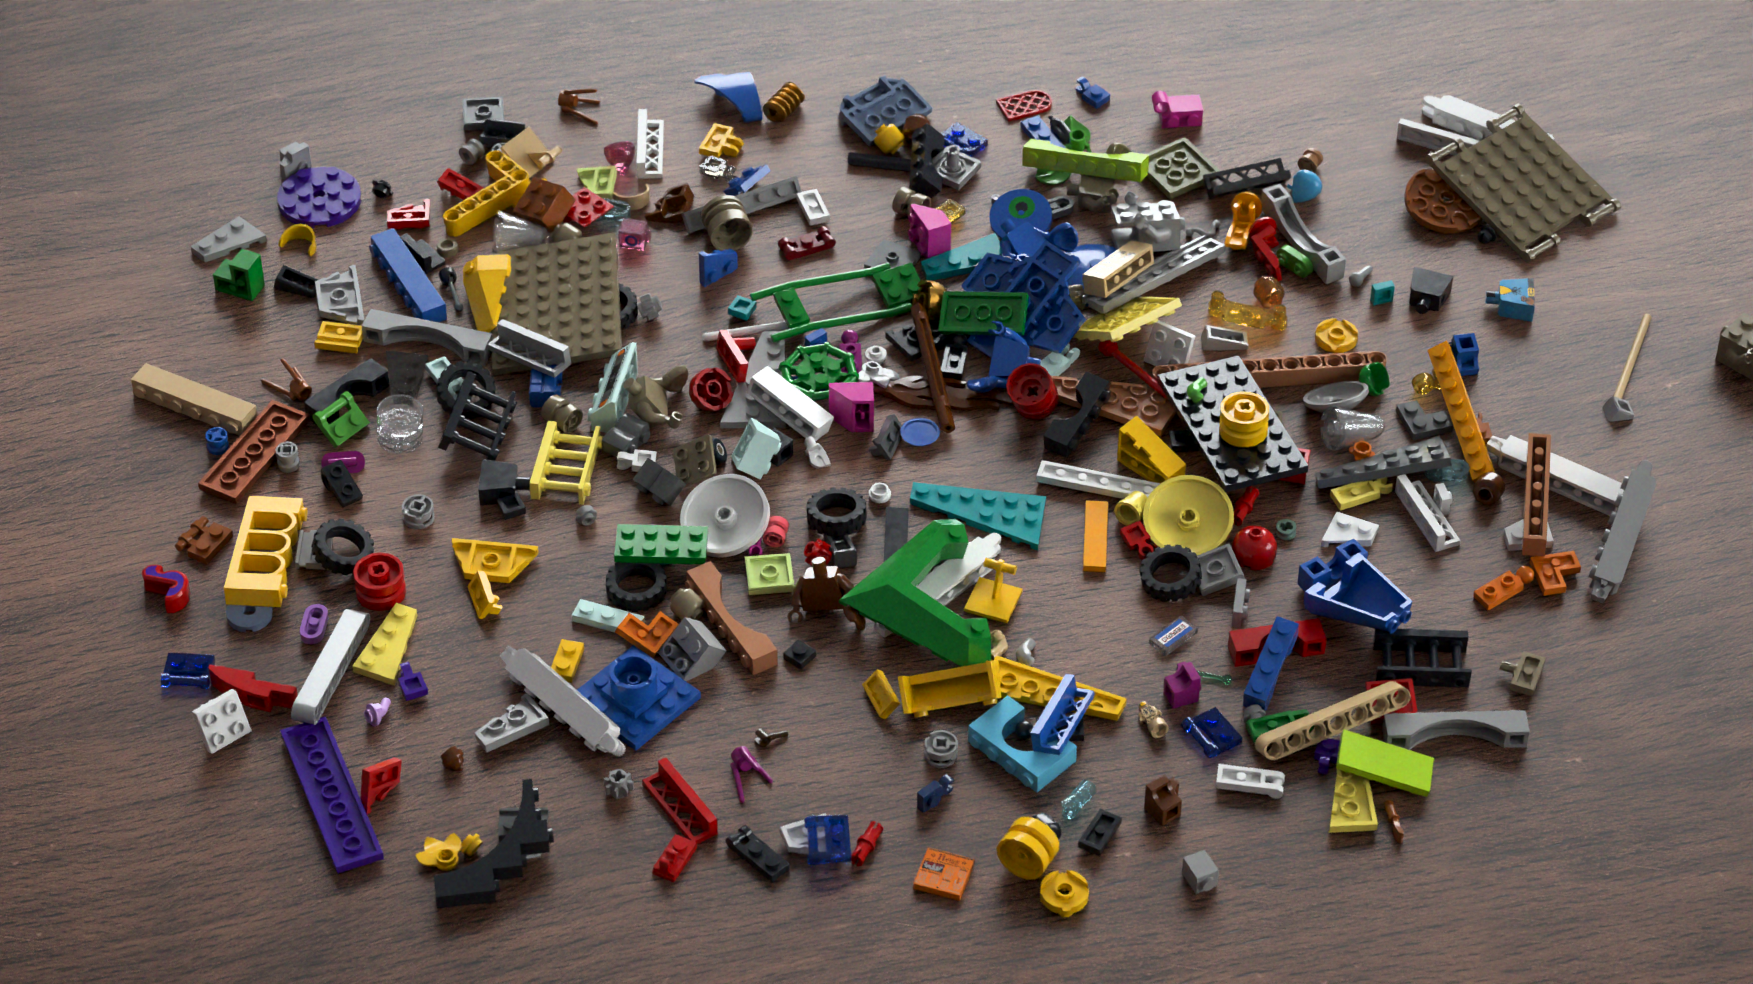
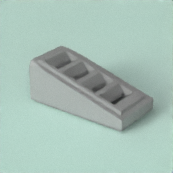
M1205 325L1201 335L1202 350L1248 349L1246 332Z

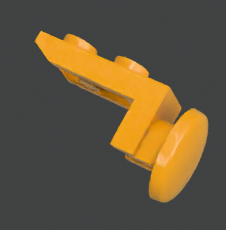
M1250 192L1239 193L1232 200L1233 222L1226 235L1225 247H1230L1234 250L1246 249L1249 242V228L1262 211L1260 199Z

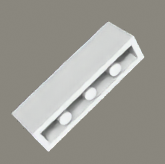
M769 366L751 377L746 393L803 437L813 436L814 440L817 441L828 433L834 416Z

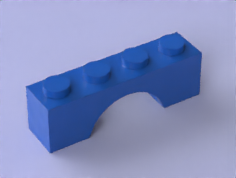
M1279 616L1276 617L1244 691V707L1260 705L1266 712L1283 663L1287 656H1290L1297 640L1299 623Z

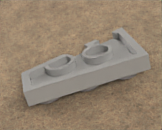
M238 216L190 246L191 253L202 261L208 262L229 255L231 250L249 248L251 243L257 241L260 244L267 242V237L260 230Z
M524 694L521 697L522 701L517 705L511 704L506 708L504 715L494 717L475 732L476 741L486 752L550 725L548 716L529 694Z

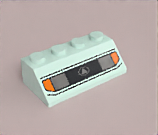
M634 342L614 353L609 363L605 364L604 378H600L599 392L594 394L593 408H590L588 411V421H591L592 431L595 430L596 426H600V432L607 433L612 427H615L618 420L625 413L629 400L628 391L624 388V383L629 378L636 380L638 376L637 347Z

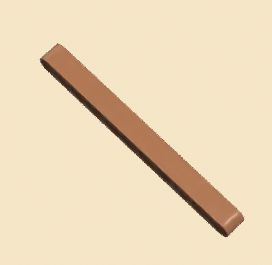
M1380 351L1245 359L1242 362L1258 387L1264 388L1359 381V373L1364 366L1380 362L1386 368L1387 357ZM1209 362L1158 365L1153 368L1152 377L1157 380L1158 374Z

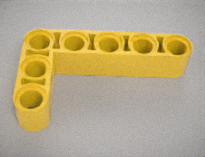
M495 150L487 153L485 157L488 174L496 182L444 212L443 219L446 233L452 237L460 236L513 205L514 201L522 197L530 184L528 172L501 151Z

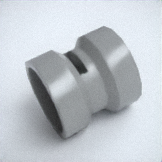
M293 442L280 443L275 449L278 458V469L284 473L296 471L300 466L297 445Z

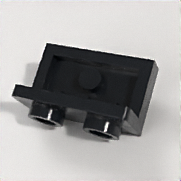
M486 119L484 132L479 136V142L487 148H493L498 143H507L525 130L526 124Z

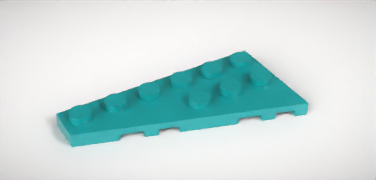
M913 482L910 495L911 505L933 513L939 511L947 514L949 519H961L966 521V525L990 534L1005 535L1012 538V542L1018 544L1020 542L1031 545L1032 549L1038 551L1046 496Z

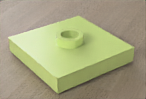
M790 553L745 557L749 595L793 592L795 586Z

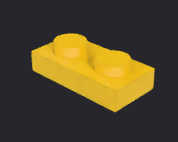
M561 639L551 668L569 683H572L584 652V643Z

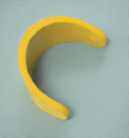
M295 224L284 231L278 243L279 247H283L293 239H306L311 242L308 255H314L316 240L314 231L310 226Z

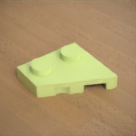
M616 166L577 168L578 176L584 187L604 200L612 199L617 176Z

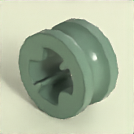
M1290 519L1280 520L1276 525V535L1282 540L1293 539L1296 536V523Z

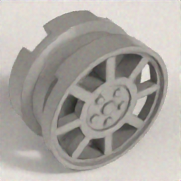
M416 494L409 496L403 501V521L407 527L417 530L424 529L434 522L433 501L428 496Z
M945 730L931 732L930 736L925 739V760L937 768H945L954 764L958 756V740L956 736Z

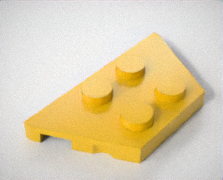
M452 538V548L464 579L472 580L477 570L486 572L487 578L491 582L510 583L539 553L538 546Z

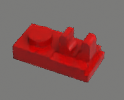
M447 168L437 181L440 190L443 191L445 189L451 192V196L455 195L463 201L484 188L450 168Z
M675 834L653 866L652 874L674 882L696 851L697 842Z

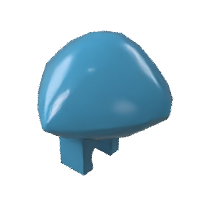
M1309 170L1297 172L1293 176L1292 186L1290 184L1286 186L1292 191L1294 203H1302L1317 197L1323 188L1320 178Z

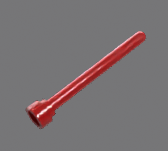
M1106 340L1099 343L1098 349L1105 356L1116 358L1162 397L1168 399L1157 380L1119 351L1116 342Z

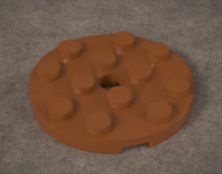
M1421 169L1408 181L1404 194L1405 206L1409 214L1421 226L1442 234L1461 233L1474 228L1483 220L1433 169ZM1443 197H1447V198H1449L1451 201H1446V202L1444 203V200H1443L1442 198H1443Z

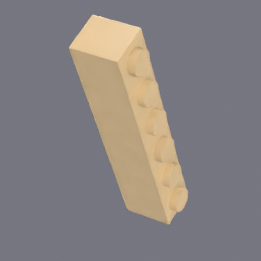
M147 363L131 378L133 394L135 396L172 409L175 412L185 414L193 419H198L214 427H221L232 434L240 436L257 417L256 405Z

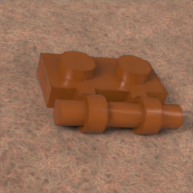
M202 516L190 525L187 533H183L178 538L175 548L178 551H182L185 547L188 548V557L207 565L233 537V530L215 522L208 528L206 524L209 520ZM196 535H200L197 540L193 539Z

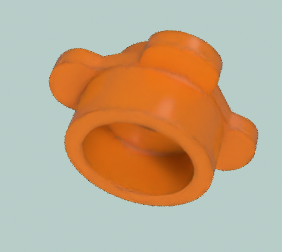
M1358 441L1349 448V453L1354 455L1355 461L1375 455L1371 451V445L1366 441Z

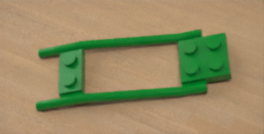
M888 262L867 269L786 282L750 293L752 301L774 296V300L789 328L771 334V340L774 343L821 328L825 329L877 320L910 312L913 294H918L920 287L917 284L921 279L912 262L895 268H891ZM872 276V280L887 309L810 322V318L795 289Z

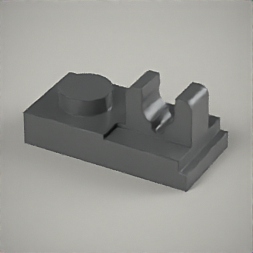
M895 414L886 417L878 437L873 439L872 442L875 446L869 447V451L873 456L883 455L885 459L891 460L902 438L900 434L902 425Z

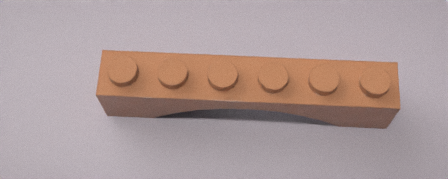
M709 561L686 571V589H692L704 601L703 609L706 611L709 621L715 623L720 636L727 639L732 652L737 653L740 657L743 667L748 668L755 675L777 666V648L768 636L743 626L727 612L721 600L722 575L713 563Z

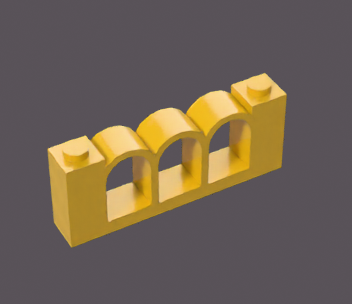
M248 497L224 585L226 605L281 607L283 598H287L288 593L286 568L293 561L292 546L298 541V530H301L303 521L307 520V508L303 506V498ZM256 528L283 529V530H279V531L256 530ZM250 549L276 550V552H257L250 551ZM244 571H260V572H273V573H269V574H257V573H244Z

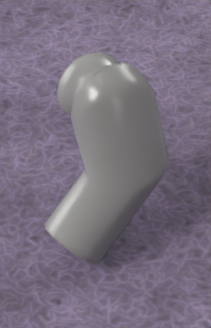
M1027 638L1016 650V657L1019 663L1031 666L1035 662V659L1031 656V651L1036 646V642L1032 638Z

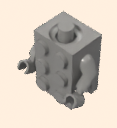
M1128 191L1124 197L1126 204L1122 203L1117 206H1111V211L1118 227L1132 226V228L1111 229V238L1116 251L1131 240L1152 244L1153 252L1180 250V230H1185V219L1179 216L1173 202L1137 203L1138 196Z

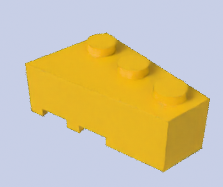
M1135 416L1119 429L1117 461L1150 482L1161 484L1170 478L1185 475L1186 463L1138 416Z

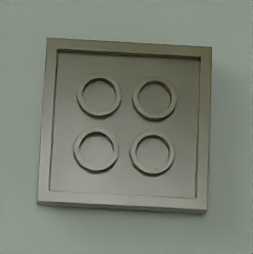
M1185 137L1147 153L1149 161L1148 175L1146 177L1169 199L1204 185V174L1220 171ZM1211 178L1210 182L1216 180L1217 178Z

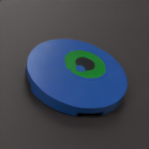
M1029 189L1008 191L1001 195L991 207L989 215L991 229L999 238L1003 239L1006 233L1000 226L1006 220L1011 219L1016 227L1028 222L1033 227L1048 232L1052 224L1051 206L1048 200L1036 191Z

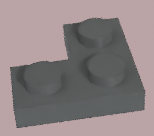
M1417 400L1397 404L1396 412L1412 440L1453 432L1454 430L1453 422L1446 410L1425 415Z

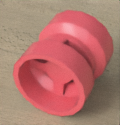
M781 516L770 517L762 538L766 545L775 548L781 547L784 544L785 534L789 528V523L785 518Z

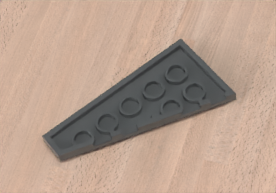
M1438 436L1394 450H1386L1381 454L1337 467L1322 469L1320 472L1315 473L1318 488L1321 489L1452 465L1441 437Z

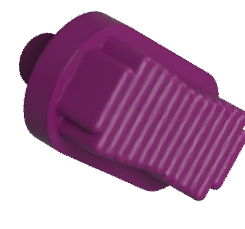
M359 451L327 453L321 461L323 468L342 460L349 473H358L365 467V458Z

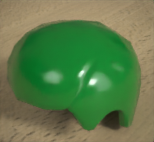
M1380 362L1364 366L1359 373V382L1368 385V396L1384 394L1383 390L1390 385L1388 372Z

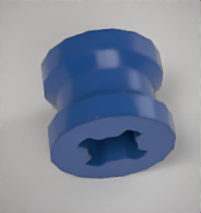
M214 427L206 432L205 438L209 453L221 455L229 449L228 435L225 429Z

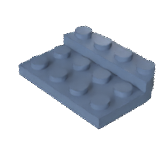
M886 75L879 77L878 83L852 97L848 94L844 96L840 105L838 119L843 126L848 124L870 147L875 144L874 138L877 136L875 131L883 124L886 127L889 124H894L900 131L903 129L908 116L916 113L927 116L932 113L933 107L903 78L897 80L886 78Z

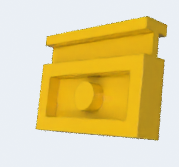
M323 321L317 334V340L314 342L315 348L357 354L358 347H360L363 339L362 326Z

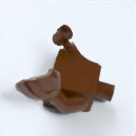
M814 558L812 560L813 567L806 569L805 574L799 577L793 589L791 603L793 610L787 616L789 622L792 621V614L795 612L799 615L798 623L802 621L801 607H803V611L843 609L847 620L854 622L857 629L865 630V617L860 615L857 609L849 605L845 607L838 603L839 599L854 588L852 582L844 574H841L839 567L826 566L825 558Z

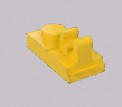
M477 570L467 587L478 618L483 619L488 613L498 615L503 608L502 605H497L499 597L492 594L486 572Z

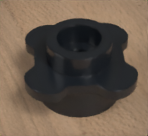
M384 180L372 181L374 185L372 192L377 197L386 199L388 195H393L388 182Z

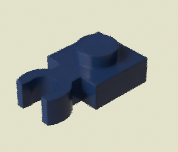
M946 774L938 782L934 780L918 791L917 808L922 813H925L930 808L936 807L941 801V796L947 795L953 790L950 784L954 779Z

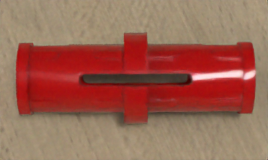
M1247 487L1243 496L1236 501L1235 509L1233 510V525L1238 520L1236 526H1240L1246 515L1253 510V504L1260 494L1257 488Z
M871 821L865 833L859 836L857 846L849 856V861L853 865L859 859L856 866H862L869 852L875 849V842L884 830L880 823L874 829L876 821Z

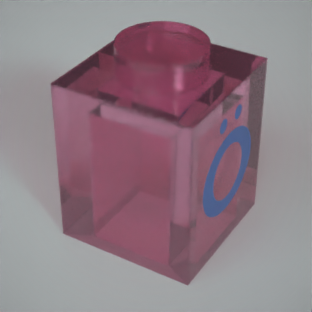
M623 218L619 229V247L644 250L646 243L651 240V230H648V221Z

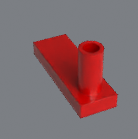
M719 330L716 349L736 382H745L748 362L741 353V350H754L756 347L755 338H732L728 330Z

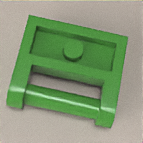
M348 391L341 394L337 401L323 411L313 414V420L334 448L370 423ZM343 406H346L349 411L329 425L327 418Z

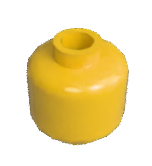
M883 124L875 131L877 136L874 138V142L885 154H894L904 145L902 142L904 135L894 124H889L887 127Z

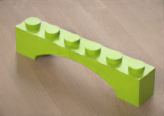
M1030 139L1023 146L1022 166L1134 182H1141L1148 175L1149 155L1132 152L1126 154L1081 152L1053 145L1050 141Z

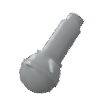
M1366 266L1361 271L1352 273L1349 276V283L1354 287L1360 286L1364 278L1371 273L1372 267Z

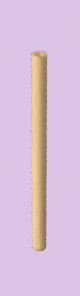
M1644 314L1613 395L1614 397L1620 399L1623 397L1652 318L1650 314Z

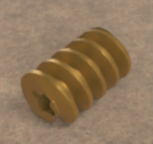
M786 82L763 105L764 115L771 121H784L791 112L799 107L800 103L804 102L805 95L795 83Z

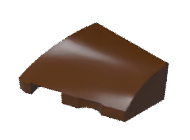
M688 183L669 188L664 193V196L655 203L657 209L654 212L645 214L646 221L662 223L682 221L681 213L690 211L694 199V194Z

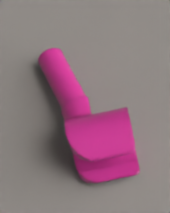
M762 537L755 545L749 548V556L753 554L763 555L761 548Z

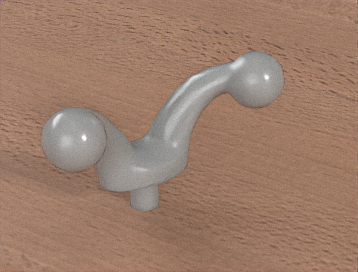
M1214 220L1209 232L1200 228L1186 229V235L1192 236L1194 232H1197L1201 236H1206V239H1213L1212 237L1216 235L1215 228L1220 226V221Z

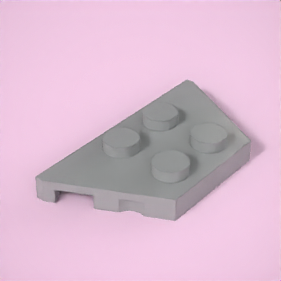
M355 265L349 266V271L340 274L336 272L327 278L315 281L320 317L362 326L364 314Z

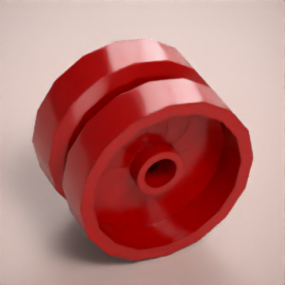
M379 552L369 554L356 563L353 570L357 600L363 607L375 611L390 610L396 603L400 604L404 600L406 595L403 563L398 557L389 553Z

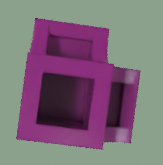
M1184 661L1177 663L1176 673L1164 678L1163 693L1173 709L1199 701V691L1202 690L1201 678L1192 662L1186 663Z

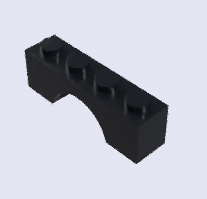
M926 123L921 128H917L912 135L909 189L915 191L916 194L921 193L931 199L941 192L942 176L935 169L932 159L944 150L945 136Z
M370 358L349 373L343 375L340 379L304 402L305 412L309 414L310 421L316 424L313 420V414L326 409L337 401L345 391H348L352 396H376L390 386L388 370ZM339 410L327 418L329 425L340 418Z
M1085 372L1075 387L1076 400L1081 404V410L1069 419L1053 420L1043 435L1044 448L1066 458L1069 457L1072 451H1076L1079 440L1088 433L1090 423L1093 419L1098 418L1102 405L1107 403L1111 397L1109 381L1089 372Z

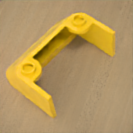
M994 660L918 675L898 676L904 714L914 713V718L928 716V711L970 703L983 701L984 706L997 704V699L1001 698L998 661Z

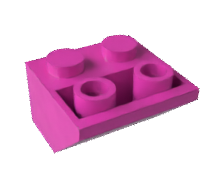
M911 204L910 214L908 215L910 223L908 236L910 241L916 244L921 255L929 259L951 250V222L944 212L926 206Z
M873 382L829 383V413L834 416L833 420L850 432H874Z

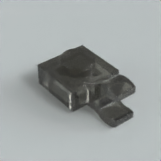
M712 155L699 167L701 174L716 179L722 176L727 182H730L737 178V176L733 175L737 171L736 167L728 166V161Z

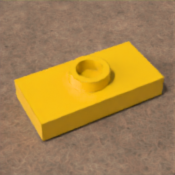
M877 669L862 684L880 718L886 719L901 704L883 671Z

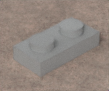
M1237 578L1231 626L1234 628H1241L1242 619L1247 618L1248 606L1244 605V602L1249 603L1250 589H1246L1247 579Z

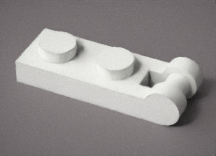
M1219 764L1216 788L1267 794L1272 798L1278 799L1283 796L1282 785L1284 784L1285 775L1280 771Z

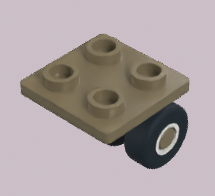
M706 434L674 448L673 456L676 476L686 483L685 488L717 473L716 465L725 462L727 459V451L722 441Z

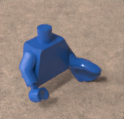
M1011 219L1006 220L1000 226L1006 233L999 243L1001 255L1004 257L1010 256L1013 261L1017 262L1023 261L1025 257H1032L1045 240L1068 253H1072L1078 245L1079 237L1077 230L1069 223H1062L1054 227L1050 233L1033 227L1028 222L1016 227Z
M992 321L997 326L996 331L993 329L988 330L991 334H999V336L996 335L989 375L988 377L967 381V387L972 391L985 393L995 387L1006 389L1008 377L1014 369L1028 363L1041 365V359L1029 357L1030 347L1027 346V342L1017 332L1003 326L1000 321Z

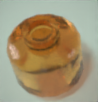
M1264 276L1256 281L1253 294L1263 307L1270 308L1277 307L1282 303L1285 291L1276 278Z

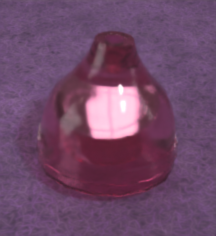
M624 141L604 147V156L611 166H616L620 175L628 174V169L634 160L635 146L632 142Z

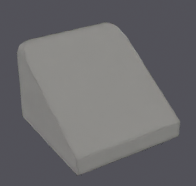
M1611 396L1603 405L1608 421L1629 420L1635 417L1629 402Z

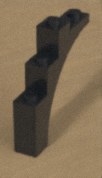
M532 779L522 780V800L519 813L512 828L493 850L471 865L453 872L434 875L437 909L496 902L495 893L500 892L499 880L523 877L522 868L527 867L526 855L550 853L549 843H554L553 829H548L547 819H541L540 808L535 809V802H539L538 787L533 788Z

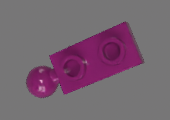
M846 330L841 336L842 344H839V349L846 353L851 352L854 355V364L857 373H859L862 368L861 343H857L858 334L854 330ZM847 367L841 368V372L848 373Z

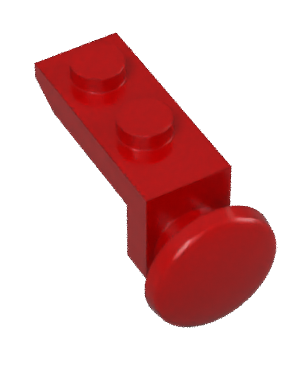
M1262 217L1250 226L1248 231L1249 239L1252 241L1257 260L1260 263L1263 262L1267 273L1270 276L1273 275L1279 282L1282 280L1279 260L1271 250V248L1279 245L1274 236L1277 223L1271 217Z

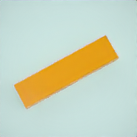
M1086 500L1083 571L1106 572L1107 501Z

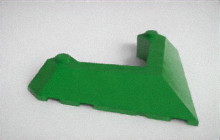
M956 519L933 520L839 599L838 603L845 607L849 605L857 609L860 615L875 623H880L889 631L917 646L923 645L932 650L931 654L946 662L950 660L963 667L986 663V661L991 660V635L987 618L963 619L915 587L922 582L929 574V571L941 560L964 558L969 542L965 525Z

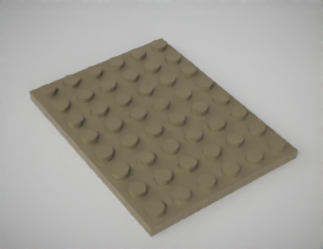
M616 232L491 253V255L508 254L511 256L510 276L505 278L504 286L507 288L499 301L502 308L498 322L504 319L569 346L571 363L611 357L622 349ZM497 327L492 330L493 340L499 336ZM502 342L498 346H508L509 344ZM519 350V351H513V352H515V353H524L525 351ZM492 351V370L494 375L531 370V367ZM536 357V358H530V359H531V360H541L542 358Z

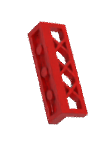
M666 757L659 760L658 772L643 779L642 785L687 839L699 844L717 835L718 827L715 815ZM660 780L665 784L664 789L652 786L653 783ZM666 796L677 798V804L666 803ZM678 813H689L691 815L690 820L680 819ZM691 827L701 828L704 832L694 837L690 831Z

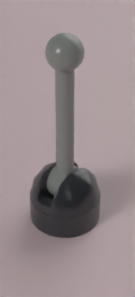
M452 267L443 268L439 272L440 281L444 285H449L456 303L455 309L460 311L463 309V304L459 302L453 285L457 280L456 272Z

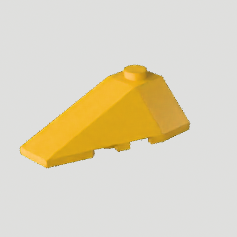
M508 254L476 256L463 267V283L478 331L489 333L497 327L502 308L499 301L507 288L504 286L505 278L510 276L511 256Z

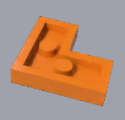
M1574 551L1547 554L1545 557H1530V566L1534 571L1543 596L1566 593L1567 586L1562 576L1577 574L1581 571V565Z
M661 611L649 625L628 613L617 627L615 633L651 658H654L679 624Z

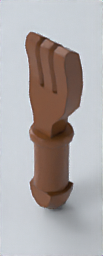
M1386 800L1384 802V809L1388 815V821L1393 825V836L1398 843H1403L1404 831L1399 823L1400 816L1396 812L1393 801Z

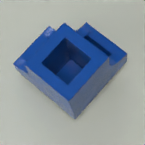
M1475 334L1453 335L1449 344L1461 376L1478 374L1479 347Z

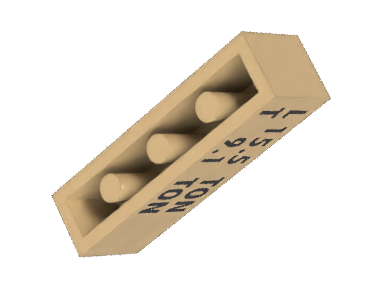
M1131 240L1083 274L1085 294L1106 298L1154 264L1152 244Z

